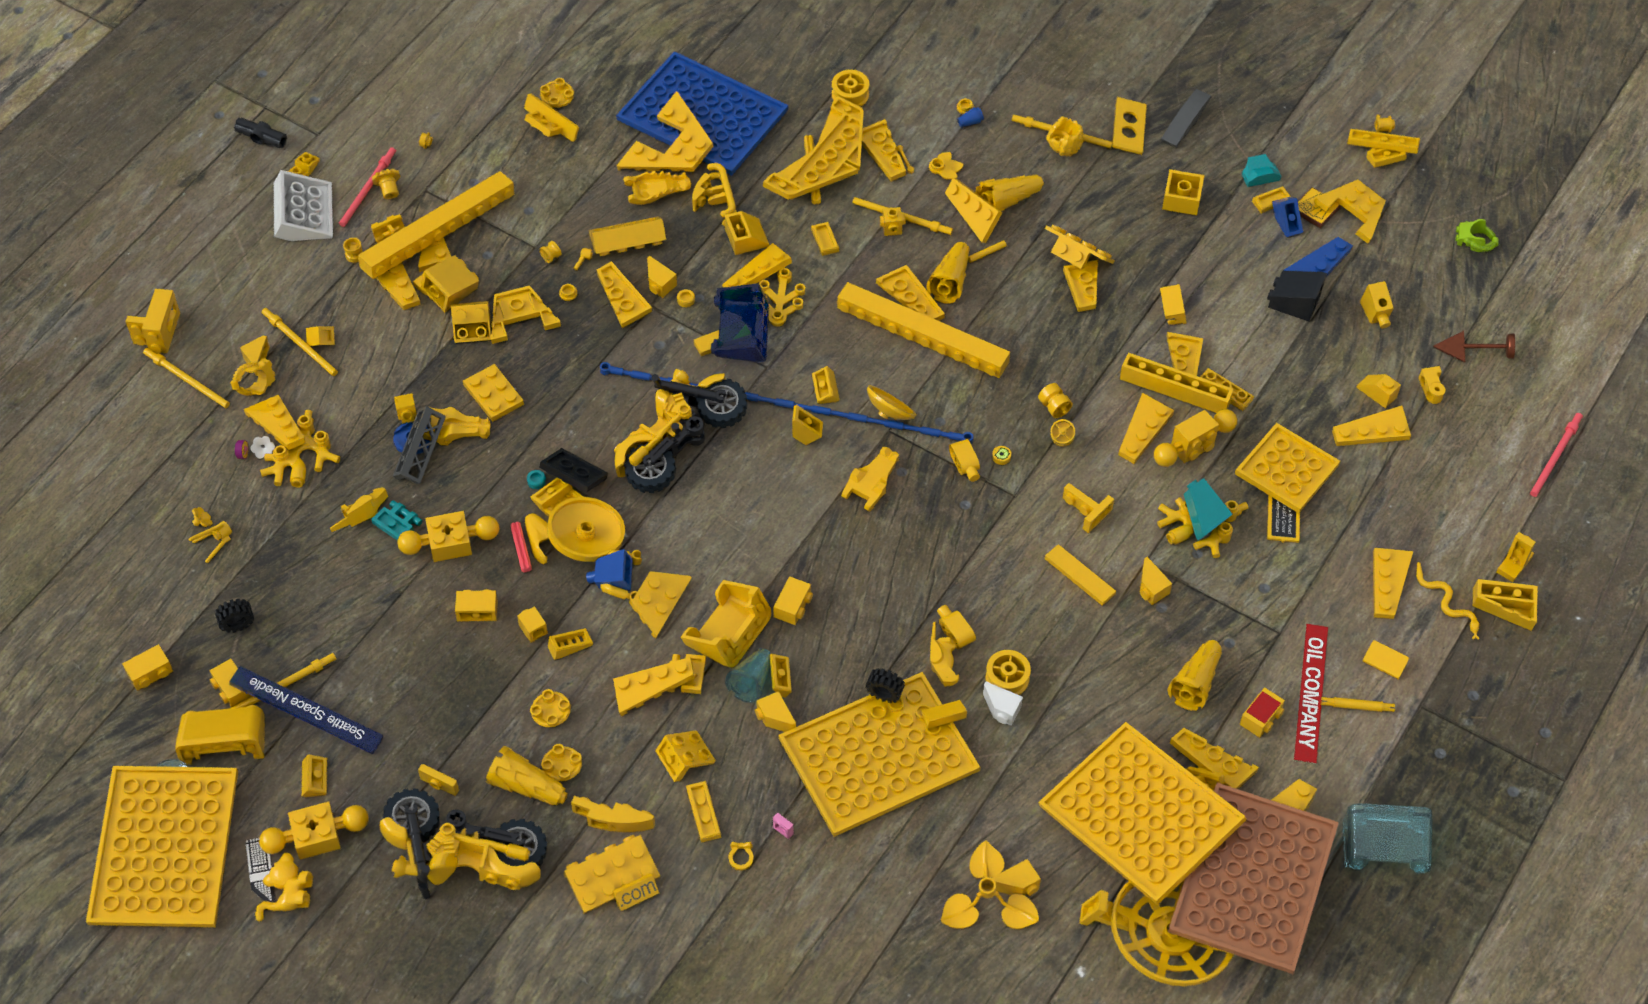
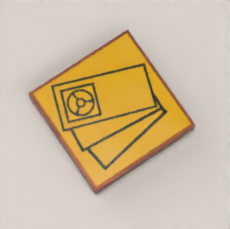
M1311 187L1298 201L1300 217L1321 229L1341 208V205L1335 202L1327 211H1324L1314 203L1315 198L1323 193Z

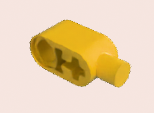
M965 439L949 444L950 455L960 475L967 474L971 482L977 481L980 478L977 471L980 469V464L970 441Z
M943 605L937 610L941 617L939 619L940 627L946 636L953 640L956 649L959 650L976 641L973 629L958 610L951 612L947 605Z

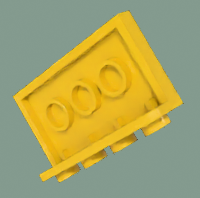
M634 835L628 836L623 839L624 843L618 846L611 844L604 848L605 852L601 854L592 853L585 857L586 861L579 864L576 861L566 866L567 870L564 871V876L567 878L584 914L614 900L613 890L651 873L654 880L660 878L657 867L641 835L637 837Z

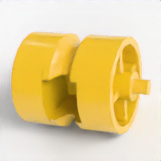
M1057 383L1045 386L1038 395L1039 401L1048 408V412L1053 418H1060L1066 415L1073 406V402L1067 395L1063 394V390Z
M1060 419L1053 423L1050 430L1053 443L1060 447L1069 446L1075 439L1074 425L1065 419Z

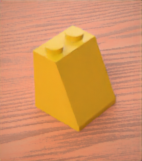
M454 255L426 269L423 272L421 288L446 313L451 309L452 304L459 303L478 288L479 279L474 272L467 268L462 259H458Z

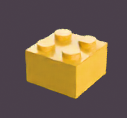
M1169 170L1162 210L1197 215L1205 175Z

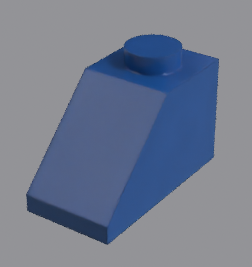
M1286 197L1272 201L1275 219L1285 236L1289 237L1303 233L1297 198Z

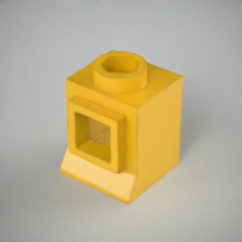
M413 394L394 397L398 420H402V424L413 422L417 415Z

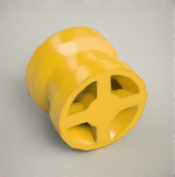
M550 241L548 246H543L539 249L542 258L547 263H551L555 257L562 256L559 246L554 241Z

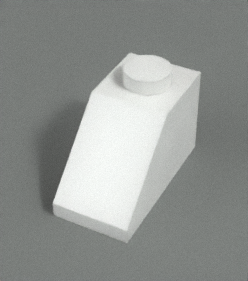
M986 681L983 695L993 718L1002 724L1012 726L1021 709L1023 697Z

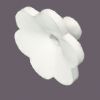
M268 436L256 437L250 449L257 458L261 459L265 453L272 454L275 444L270 442Z

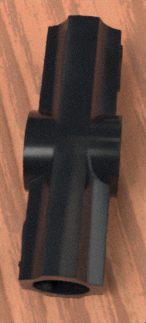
M238 118L235 121V132L250 137L256 144L260 145L264 142L277 148H283L286 145L287 135L271 129L263 121L255 123L245 118Z

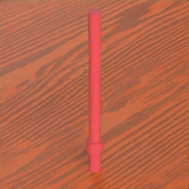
M391 147L386 155L381 157L379 165L340 220V226H346L374 185L372 177L375 173L388 168L392 157L396 153L395 148Z
M1576 413L1572 421L1567 424L1566 432L1532 488L1531 496L1537 497L1570 438L1577 432L1578 424L1583 417L1581 413Z

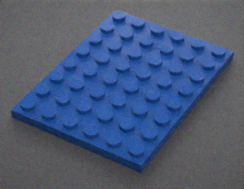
M674 51L619 111L616 117L618 121L671 146L682 131L659 121L657 115L677 91L713 143L714 147L702 161L707 164L719 163L724 166L727 174L732 176L788 111V105Z

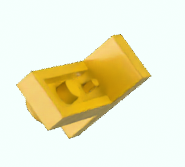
M1070 483L1064 487L1063 499L1065 502L1073 505L1086 516L1084 518L1083 530L1087 533L1091 532L1113 510L1114 498L1110 495L1098 504Z
M1518 532L1514 537L1505 560L1498 567L1496 573L1514 582L1534 555L1532 550L1536 542L1529 536Z
M1100 890L1081 905L1079 924L1088 926L1093 921H1098L1111 926V913L1114 903L1108 901L1109 892ZM1122 906V907L1126 908L1127 910L1132 911L1131 908ZM1117 913V928L1128 931L1129 919Z

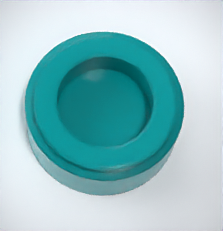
M540 470L529 472L527 475L528 486L532 489L544 487L546 484L544 472Z

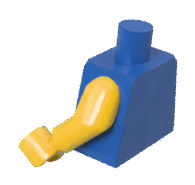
M625 549L611 550L607 555L596 560L595 571L586 573L587 582L589 584L595 583L606 594L623 600L629 599L630 604L638 592L632 591L628 593L631 590L632 564H641V552L634 550L630 553Z

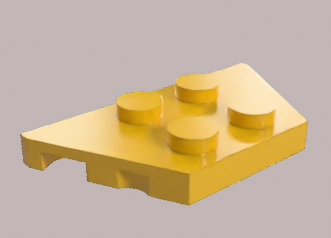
M650 571L630 603L634 611L639 614L643 624H647L652 631L651 635L655 639L690 582L691 576Z

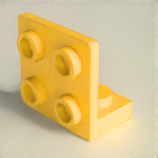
M696 730L665 735L655 750L674 782L681 781L689 768L711 765L716 761Z

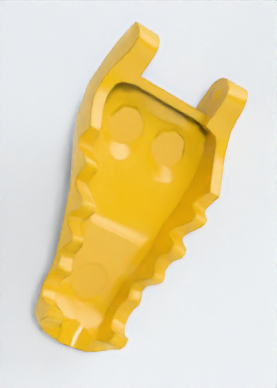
M656 171L623 178L624 184L631 186L633 194L628 196V201L636 205L649 204L675 192L688 191L691 188L690 178L685 172L681 175H671L670 172L664 173V171H661L658 174Z

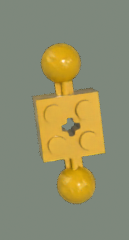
M1222 409L1212 418L1206 410H1203L1176 425L1171 444L1161 443L1155 448L1153 454L1155 462L1162 467H1169L1179 457L1185 464L1190 460H1195L1200 454L1211 451L1215 446L1218 431L1229 433L1236 428V414L1229 409Z
M464 511L427 517L425 519L428 534L419 535L412 530L405 531L399 536L397 545L399 550L406 555H414L420 551L422 546L430 545L434 562L472 555L469 537L478 536L482 540H492L499 533V523L494 517L483 516L476 521L475 525L467 526Z
M329 801L288 812L291 830L282 831L276 827L267 828L259 837V845L265 853L277 854L284 849L286 843L294 842L299 859H305L341 849L337 830L346 828L352 832L361 831L367 826L369 815L362 806L352 805L345 809L342 816L334 818Z

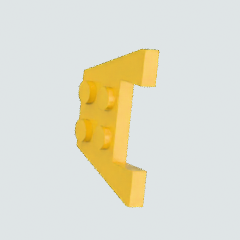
M1355 180L1317 196L1314 203L1324 211H1327L1335 202L1339 203L1364 222L1357 230L1356 235L1366 243H1369L1373 237L1386 200L1361 181Z
M530 286L494 294L491 343L495 344L508 340L504 325L540 316L544 329L549 330L561 327V322L558 317L556 318L553 315L552 310L545 306L542 299Z

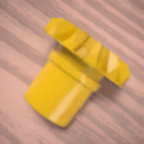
M386 169L375 173L372 177L373 184L381 187L384 199H393L399 195L396 181L400 179L398 170Z

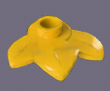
M944 152L939 154L937 158L932 159L929 163V170L934 174H939L944 179L952 180L953 178L957 179L956 173L963 168L964 164L952 160L951 152Z

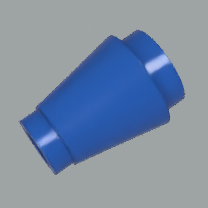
M973 107L957 118L961 128L981 123L984 120L983 113L979 107Z

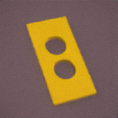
M1117 97L1113 148L1142 155L1147 104ZM1127 113L1132 114L1136 117L1137 122L1129 123L1124 119L1123 115ZM1122 129H1132L1136 137H1126L1122 133Z

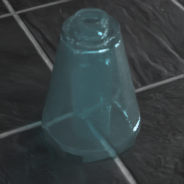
M757 649L725 677L726 687L729 692L732 690L736 693L735 697L737 699L753 703L762 696L771 669L770 651Z

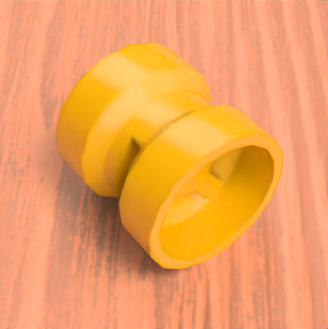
M357 238L346 239L343 247L347 261L351 263L359 262L358 255L363 252L361 241Z

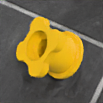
M1377 114L1374 122L1376 132L1391 133L1395 129V120L1391 116L1380 118V115Z

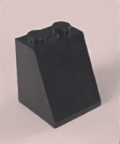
M1282 271L1280 277L1276 276L1273 283L1274 290L1270 289L1267 297V300H1270L1268 308L1310 322L1321 297L1327 273Z

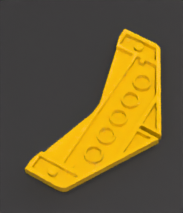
M837 96L831 105L830 113L817 145L810 153L779 173L774 172L764 180L763 187L786 199H794L858 174L861 163L863 109Z

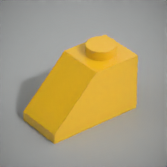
M649 256L647 258L649 289L653 294L664 298L677 286V274Z
M1387 374L1367 375L1356 388L1386 409L1397 398L1401 384Z
M795 405L792 420V437L804 445H808L821 438L823 421L800 406Z
M1146 557L1142 567L1140 594L1144 600L1153 605L1170 594L1172 583Z
M779 691L756 700L757 709H755V714L758 720H762L766 727L783 732L796 727V722Z
M1028 859L992 877L996 883V891L1009 895H1033L1039 890L1041 878Z

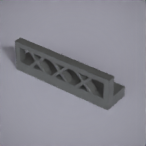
M427 406L418 410L393 474L394 478L398 480L406 478L416 484L421 483L444 423L445 415ZM431 415L439 418L435 427H432L429 419ZM429 431L431 441L425 444L423 434ZM420 448L423 449L425 454L424 459L421 461L418 460L416 455L417 450ZM416 465L418 470L417 477L408 474L411 466Z

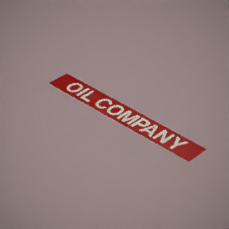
M1306 624L1294 760L1310 763L1317 762L1321 698L1328 627Z

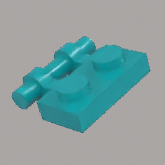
M394 500L389 504V507L392 508L391 510L383 507L371 519L372 524L397 541L403 532L408 530L414 531L411 524L420 526L423 522L414 511L410 512L406 509L405 505Z

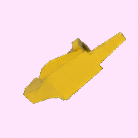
M383 487L373 490V493L361 496L354 504L342 505L341 510L345 518L330 527L331 532L348 525L353 527L374 517L378 513L380 505L388 498L386 489Z
M933 622L930 647L932 671L936 673L944 687L953 686L959 681V675H955V672L952 670L954 663L952 651L955 650L956 645L950 637L936 640V622Z

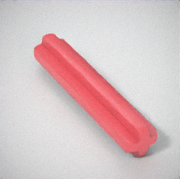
M511 523V531L521 571L523 573L530 572L532 567L521 523Z

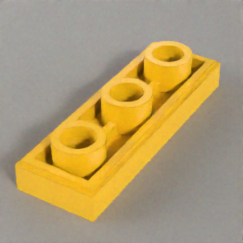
M1209 368L1200 376L1201 378L1233 388L1234 391L1230 404L1241 411H1244L1254 399L1252 394Z

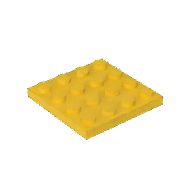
M1276 423L1235 470V475L1297 513H1300L1340 465V460Z

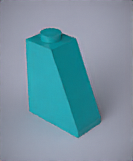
M1204 478L1199 482L1195 479L1187 485L1188 490L1183 494L1198 541L1232 515L1231 511Z

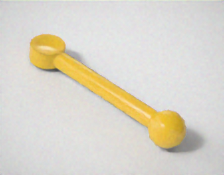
M898 145L897 151L900 152L907 166V172L909 174L914 173V168L910 166L903 152V146Z

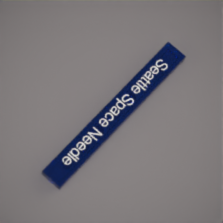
M239 666L229 681L231 686L371 754H374L383 739L382 734L242 666Z

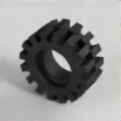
M231 599L229 603L225 601L223 605L218 606L219 609L215 610L218 626L223 632L226 630L227 633H230L232 630L234 633L238 629L242 631L243 627L248 628V624L251 625L254 621L251 605L245 599L241 601L240 599H236V601Z
M876 668V670L873 669L870 673L865 688L867 692H871L870 695L872 697L876 696V699L879 700L880 698L883 702L887 700L888 703H892V701L895 703L900 699L905 682L902 681L901 677H897L898 674H892L890 670L887 672L883 668L881 670Z

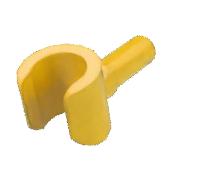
M583 248L581 250L580 258L574 266L575 270H578L585 259H592V249Z

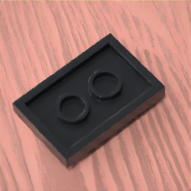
M563 448L543 459L539 466L548 474L554 475L563 482L585 493L605 481L608 476V472Z

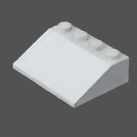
M280 170L274 182V237L289 241L332 238V182Z

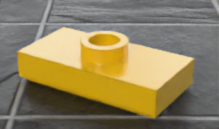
M421 764L418 769L421 780L429 783L436 790L442 789L454 796L457 795L459 787L456 779Z

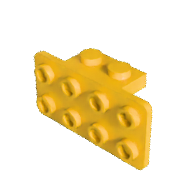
M1052 224L1049 227L1046 225V230L1059 236L1051 250V253L1081 269L1084 268L1091 254L1114 264L1115 260L1111 259V254L1100 249L1096 251V246L1085 241L1081 243V238L1070 233L1066 235L1067 231Z

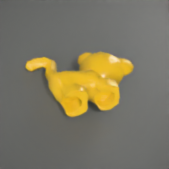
M284 853L280 860L273 864L269 874L262 881L268 887L274 886L277 889H282L283 893L277 903L263 901L257 905L255 916L259 922L264 920L263 912L265 909L271 911H291L309 907L310 894L303 889L312 887L313 874L309 871L299 873L293 856L290 853Z

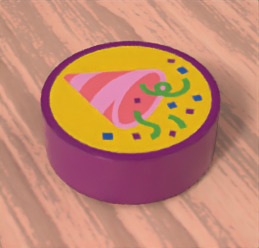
M238 440L235 444V455L238 459H246L249 453L248 442L246 440Z

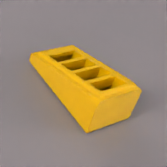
M584 628L549 636L547 646L553 659L556 660L593 646V641L587 629Z

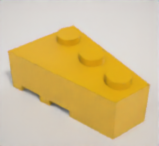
M1478 579L1473 587L1472 606L1532 631L1537 623L1538 586Z

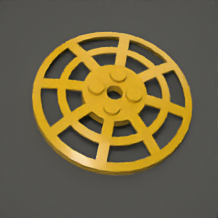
M1185 879L1181 882L1178 892L1172 891L1165 897L1176 899L1174 906L1160 907L1159 904L1156 905L1145 895L1134 905L1132 911L1120 906L1126 894L1135 887L1128 881L1118 893L1113 904L1111 929L1119 950L1134 968L1145 976L1164 984L1193 986L1208 982L1227 967L1234 955L1228 952L1219 967L1207 975L1200 966L1209 959L1213 950H1223L1178 935H1172L1167 931V928L1170 927ZM1148 902L1153 910L1149 920L1137 915L1139 910ZM1117 913L1129 919L1128 931L1132 943L1123 945L1117 931ZM1135 923L1146 928L1147 938L1137 940ZM1194 945L1207 948L1203 956L1197 961L1189 953ZM1153 946L1161 952L1160 960L1157 961L1151 957L1143 948ZM1137 950L1145 960L1158 967L1157 973L1155 974L1140 965L1129 952ZM1181 955L1187 964L1181 966L1168 965L1169 956ZM1166 970L1174 972L1192 970L1199 979L1173 980L1166 978L1165 974Z

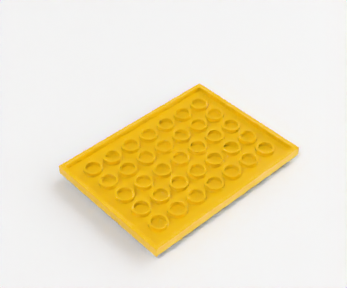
M923 672L902 680L905 682V687L900 699L895 703L893 701L888 703L887 700L883 702L880 698L879 700L876 699V696L868 695L779 734L782 746L833 837L980 771L978 762L953 722L928 729L922 710L942 705Z
M1127 722L1120 726L1038 802L1043 810L1156 905L1169 895L1246 821L1245 815Z
M112 767L86 918L87 925L216 927L238 777L237 768Z

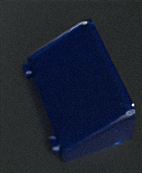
M759 283L717 288L714 304L720 310L719 339H714V342L711 343L712 354L719 358L751 362L766 361L769 302Z

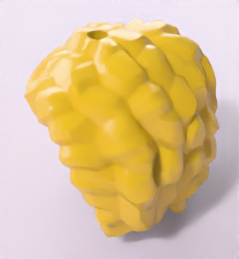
M1061 116L1052 125L1050 131H1048L1046 140L1053 151L1059 152L1060 156H1072L1082 147V135L1084 133L1082 126L1076 120L1073 122L1072 119Z

